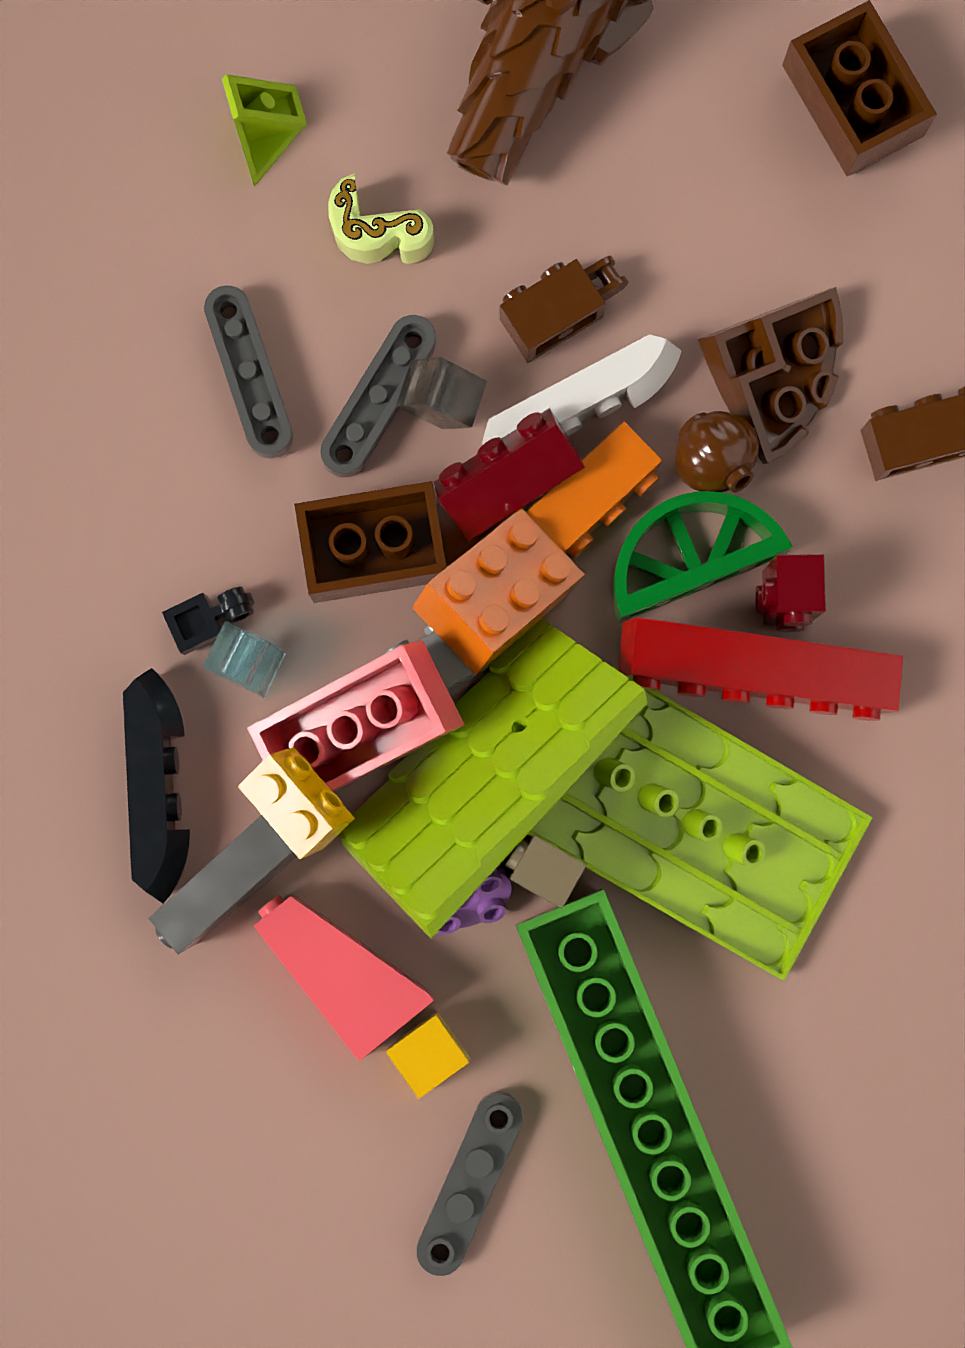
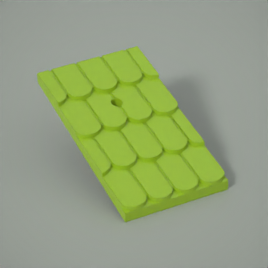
M541 619L489 664L490 671L455 703L465 725L409 753L387 774L389 780L352 814L355 819L338 834L343 847L430 938L441 929L648 703L644 688L634 681H630L628 677L608 663L603 662L602 659L580 644H577L576 641L554 626L552 627L544 619Z
M645 690L648 703L527 835L531 837L537 836L586 864L585 868L755 966L785 981L873 817L657 691Z

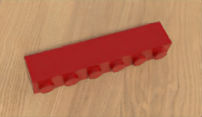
M636 617L623 622L618 671L647 691H660L661 684L677 686V694L683 696L705 697L706 691L721 692V700L727 702L750 703V697L765 698V706L771 708L794 709V703L810 705V713L837 715L838 709L853 711L852 718L880 721L882 713L899 711L903 656Z

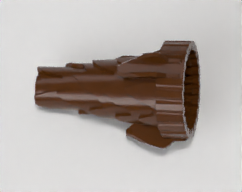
M478 0L485 5L491 4L481 24V29L485 30L486 33L471 64L469 86L457 109L463 116L455 130L447 154L458 164L459 168L470 174L508 186L532 134L541 127L547 115L552 111L557 99L565 100L583 61L602 65L610 55L620 49L637 33L649 19L654 9L652 0Z

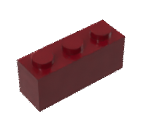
M548 408L541 414L540 412H534L523 418L518 423L517 429L505 437L490 439L479 448L475 456L464 463L456 462L449 465L440 473L439 479L434 481L439 502L467 541L584 469L585 466L577 448L552 410Z

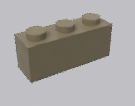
M534 835L528 844L522 840L520 841L505 866L513 870L509 877L510 880L562 909L586 864Z

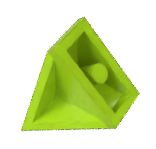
M226 74L222 78V82L255 187L297 135L308 125L296 85Z

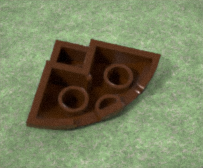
M836 287L773 309L698 339L708 368L730 413L745 418L755 429L759 440L758 458L763 464H768L783 456L808 435L809 432L806 430V427L810 424L818 410L827 407L838 380V375L833 373L836 349L844 342L841 304Z

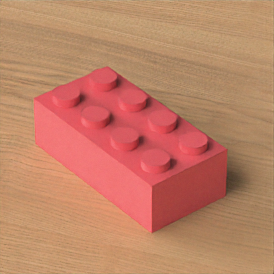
M422 640L403 644L247 729L263 761L270 754L294 747L309 762L312 769L329 789L335 792L465 724Z

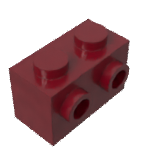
M824 554L776 555L762 571V585H757L755 591L756 612L763 613L764 625H776L777 632L804 631L805 625L813 624V621L826 611Z

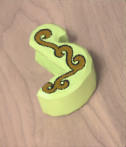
M355 174L341 178L331 191L328 202L331 228L338 248L349 259L366 264L382 261L395 249L399 248L402 262L411 264L424 260L431 253L434 247L433 224L431 219L422 210L360 216Z

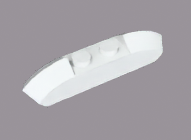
M649 334L489 418L482 445L492 438L505 437L517 429L518 423L523 418L534 412H540L541 414L548 408L552 410L568 436L578 431L582 427L581 421L596 414L598 418H603L615 412L622 406L620 401L623 399L633 408H636L651 398L665 384L675 369L682 351L669 340Z

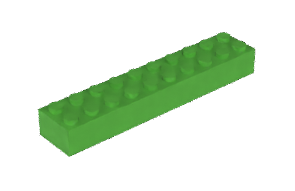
M599 889L565 903L562 909L556 907L515 924L686 1348H793L604 889Z

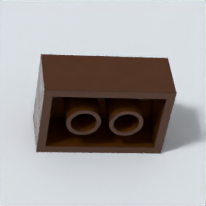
M870 0L790 41L782 66L847 177L925 136L937 113Z
M432 481L294 504L308 595L314 603L427 585L429 581L447 568Z

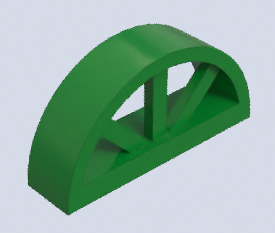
M700 491L670 498L651 509L635 524L620 550L612 579V599L618 623L620 624L767 564L776 555H787L793 546L783 529L769 514L741 497L722 492ZM711 512L725 515V519L705 564H701L681 514ZM667 520L688 571H681L637 553L634 549L649 531ZM738 522L749 527L762 539L759 542L725 555ZM628 565L661 578L663 581L628 595Z

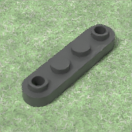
M229 285L217 287L207 296L204 311L247 441L257 455L268 459L278 458L284 455L291 447L293 431L250 303L244 292L237 287ZM234 307L237 309L234 317L230 319L222 317V312L226 308ZM269 430L279 433L278 439L273 443L263 441L264 434Z
M407 315L400 318L394 324L323 440L320 450L321 458L326 469L333 475L351 477L363 469L433 354L436 346L435 330L432 324L424 317ZM417 336L422 340V343L417 348H410L405 344L406 340L409 337ZM342 449H349L353 452L352 458L347 462H341L336 458L338 452Z
M490 1093L479 1102L417 1244L418 1261L421 1267L432 1275H449L461 1265L521 1128V1107L517 1100L507 1093ZM495 1110L504 1111L508 1116L506 1124L500 1127L494 1126L489 1119L491 1113ZM436 1244H444L448 1247L450 1253L444 1259H437L432 1255V1247Z

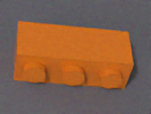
M625 421L582 460L585 466L584 469L550 489L526 512L566 555L570 554L574 559L594 541L590 534L602 523L607 528L614 524L627 510L623 505L625 501L635 492L642 497L660 479L656 473L660 468L662 459Z

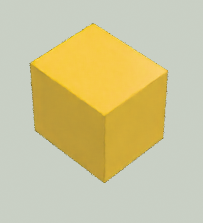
M438 1011L391 1044L385 1051L418 1099L470 1062V1056Z

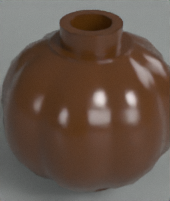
M712 411L708 414L702 412L694 415L679 431L675 452V465L679 477L690 488L699 492L713 491L723 493L730 489L733 493L743 490L754 477L752 469L757 462L759 452L757 433L745 418L737 414Z

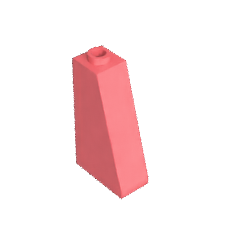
M278 895L258 911L263 919L256 923L254 928L358 1061L362 1060L434 1001L435 996L429 989L297 896H290L284 900L281 895Z

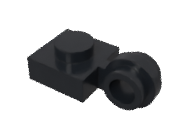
M241 586L232 588L219 595L218 600L220 604L212 607L208 596L202 592L163 611L162 614L179 652L186 655L224 637L225 633L218 619L226 617L229 623H235L251 616L254 613L252 608L254 599L251 593H245Z

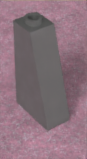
M261 815L148 919L155 926V932L159 940L167 947L174 949L179 955L202 940L294 861L297 856L263 815Z

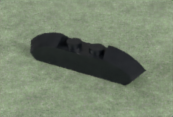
M150 668L135 678L123 691L131 879L142 890L164 904L179 882L189 850L190 829L175 830V821L181 820L182 805L180 794L173 793L172 775L179 773V754L177 747H171V740L185 737L181 712L174 695L160 675L153 668Z

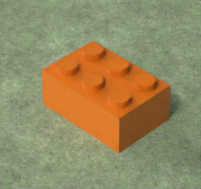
M521 508L429 581L412 608L470 670L477 675L565 600L585 574Z

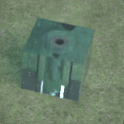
M225 621L203 664V668L211 674L264 699L286 653L279 646Z

